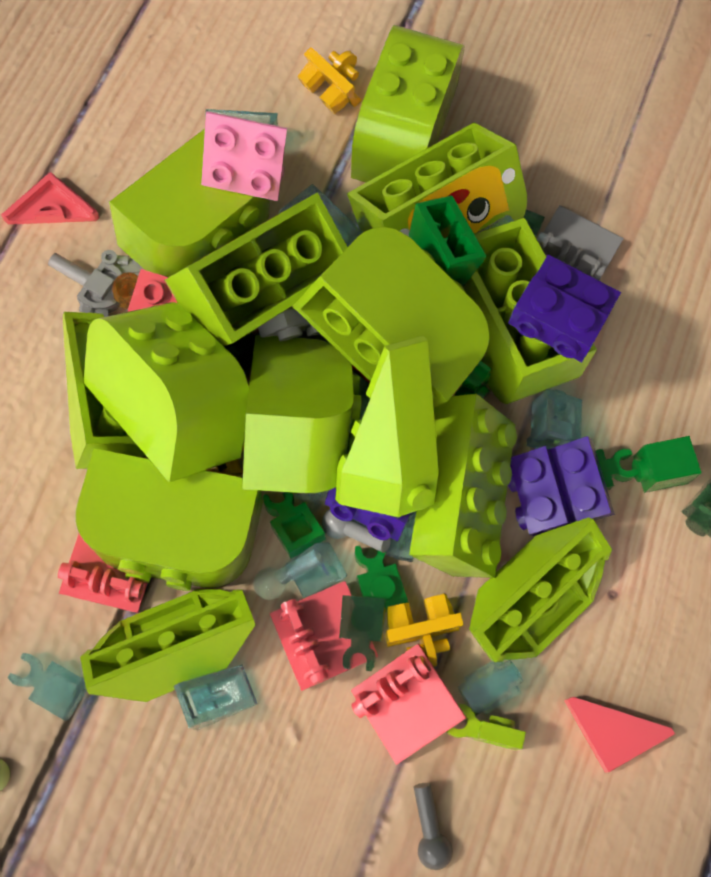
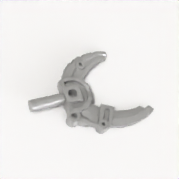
M106 250L101 255L102 262L91 274L61 255L54 253L50 257L48 265L83 286L77 295V300L80 303L79 311L84 313H103L104 317L109 316L108 313L117 310L127 296V287L136 285L140 270L143 269L129 256L117 255L113 250Z

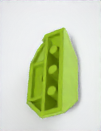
M585 518L536 535L496 572L495 578H490L478 589L469 630L490 660L502 662L504 660L537 657L594 601L603 576L605 560H609L612 548L593 519Z
M197 589L119 621L100 638L92 650L88 649L80 656L87 692L91 695L148 702L226 669L256 625L243 590H232L229 592L220 589Z

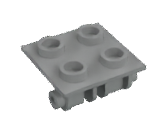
M559 205L544 232L539 234L537 241L546 257L550 255L600 280L624 238Z

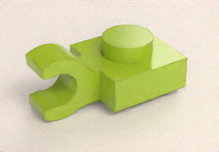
M458 704L467 717L465 726L462 729L452 727L446 731L448 735L454 738L468 737L476 741L515 751L523 749L526 733L525 731L514 729L515 721L490 715L489 722L479 721L473 710L465 704Z

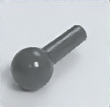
M420 783L413 787L423 838L418 845V857L426 868L441 870L451 861L452 845L444 835L440 834L431 784Z

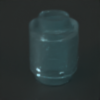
M491 660L465 676V682L458 685L457 688L466 705L473 710L475 716L482 712L487 715L521 694L518 685L523 682V678L511 660L505 663L503 661L493 662Z

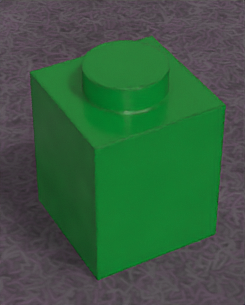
M690 436L645 444L633 456L632 469L638 470V474L634 478L637 482H641L644 493L689 484L702 473Z

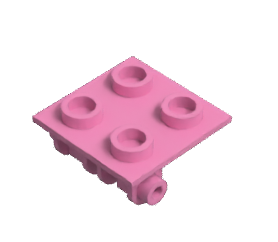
M207 111L201 185L278 201L280 183L283 181L285 172L283 159L287 128Z

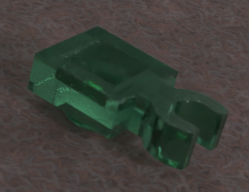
M343 595L339 638L351 639V647L343 655L344 669L352 668V658L356 653L365 655L367 659L366 671H373L375 668L376 654L370 645L371 641H383L385 598Z

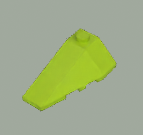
M64 311L62 317L70 436L76 469H88L93 448L136 457L144 456L143 451L84 384L88 329L92 321L104 317L103 313Z
M424 336L387 345L383 348L366 392L370 401L363 419L355 420L351 430L355 439L349 454H342L337 466L335 500L340 505L394 517H401L434 505L439 468L428 340Z

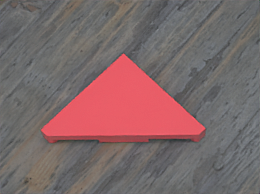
M52 172L48 173L1 214L3 220L8 225L97 221L100 218L98 212Z
M576 697L564 700L605 773L611 772L675 734L670 727Z

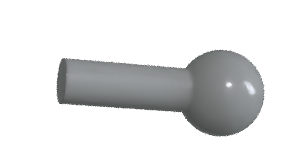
M330 509L322 518V528L331 538L341 539L348 536L383 553L390 546V538L388 540H379L368 532L367 527L354 522L353 519L351 521L337 519Z

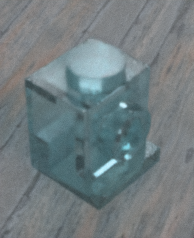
M547 389L532 401L531 434L526 439V446L536 449L543 446L553 448L580 439L582 399L567 395L560 390Z

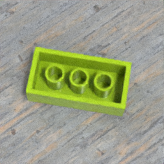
M477 394L451 396L447 402L434 408L439 468L434 505L416 511L409 555L453 577L495 578L497 564L501 559L500 538L502 524L505 522L507 515L505 500L507 485H509L512 477L510 463L512 448L517 440L516 424Z

